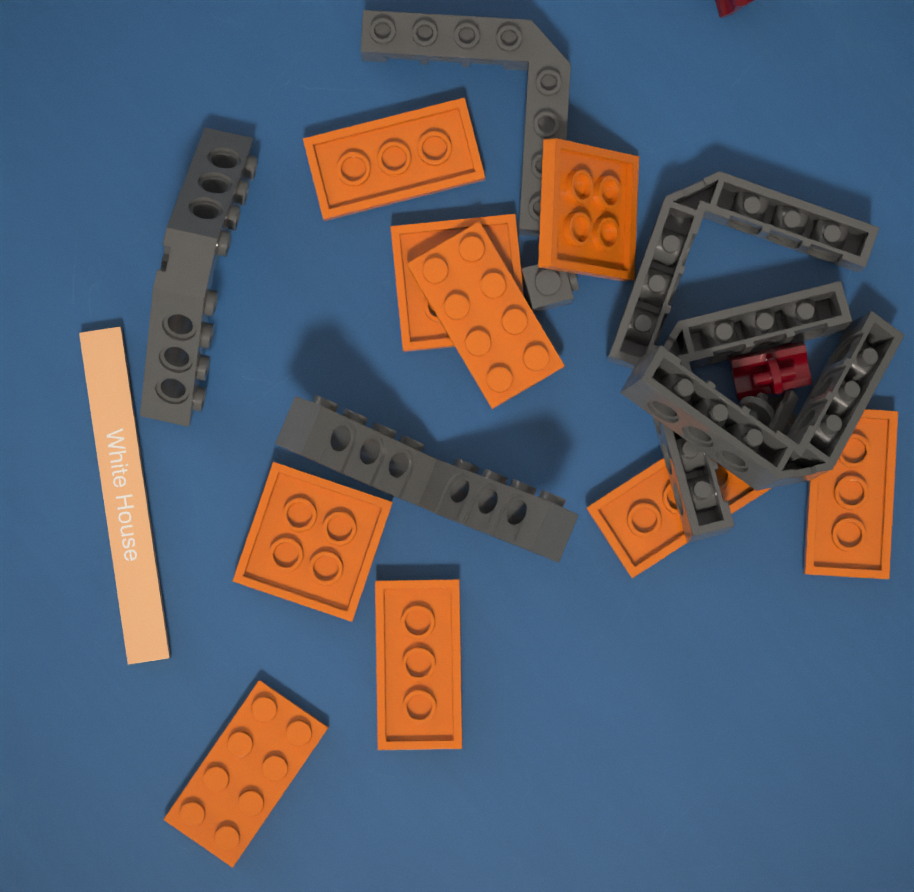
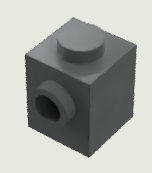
M538 264L522 268V279L533 313L568 305L573 302L572 292L579 290L575 273L539 268Z

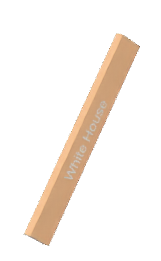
M114 327L79 333L127 662L129 665L171 658L123 330L122 327Z

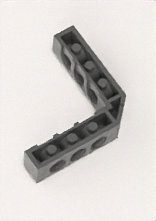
M363 10L361 35L362 61L387 63V58L420 60L421 65H428L429 61L461 63V67H470V63L503 65V69L528 71L518 235L539 237L543 140L553 138L567 140L570 62L532 20Z
M206 127L203 130L166 227L162 245L165 247L161 261V269L157 270L153 285L140 410L141 417L189 427L194 411L202 412L207 387L200 386L201 380L205 381L207 378L211 356L204 355V349L210 348L215 324L208 323V316H214L219 294L218 291L212 290L213 274L219 256L227 257L232 237V231L229 230L236 231L241 212V206L239 205H245L249 192V180L253 181L255 178L258 156L252 155L254 140L252 137Z
M721 171L685 189L678 190L666 196L661 204L607 360L634 369L641 357L658 347L656 345L662 327L672 307L670 305L675 290L684 273L687 256L703 218L857 273L866 267L880 227Z
M838 281L678 321L663 347L681 359L680 364L692 372V369L728 361L730 357L844 332L852 322L842 283ZM653 417L687 543L728 533L735 525L728 501L723 502L715 473L718 469L717 462L712 461V458Z
M873 311L851 322L840 337L787 436L779 430L772 431L749 414L750 409L744 405L739 407L714 389L716 385L710 380L704 382L680 364L681 359L661 345L638 360L620 393L756 491L805 482L833 470L905 335Z
M318 395L314 396L312 402L295 396L275 442L276 445L434 514L559 563L579 516L563 508L565 499L541 490L539 497L534 496L536 488L515 479L512 480L510 486L505 485L508 480L507 477L488 469H484L482 476L478 475L479 467L458 458L454 465L438 460L422 452L424 444L403 435L400 441L394 439L397 433L395 430L375 422L369 428L365 426L368 420L367 417L345 408L341 415L336 412L339 404Z

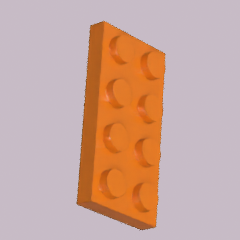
M465 97L303 138L324 221L485 181V174Z
M480 221L407 263V267L492 410L565 367Z
M865 409L833 470L808 481L803 574L889 579L898 411Z
M664 458L586 507L588 513L631 578H634L687 543ZM717 463L718 469L715 473L723 502L728 501L731 514L771 489L756 491Z
M459 579L375 581L378 750L462 749Z
M259 680L163 820L233 868L329 726L262 680Z

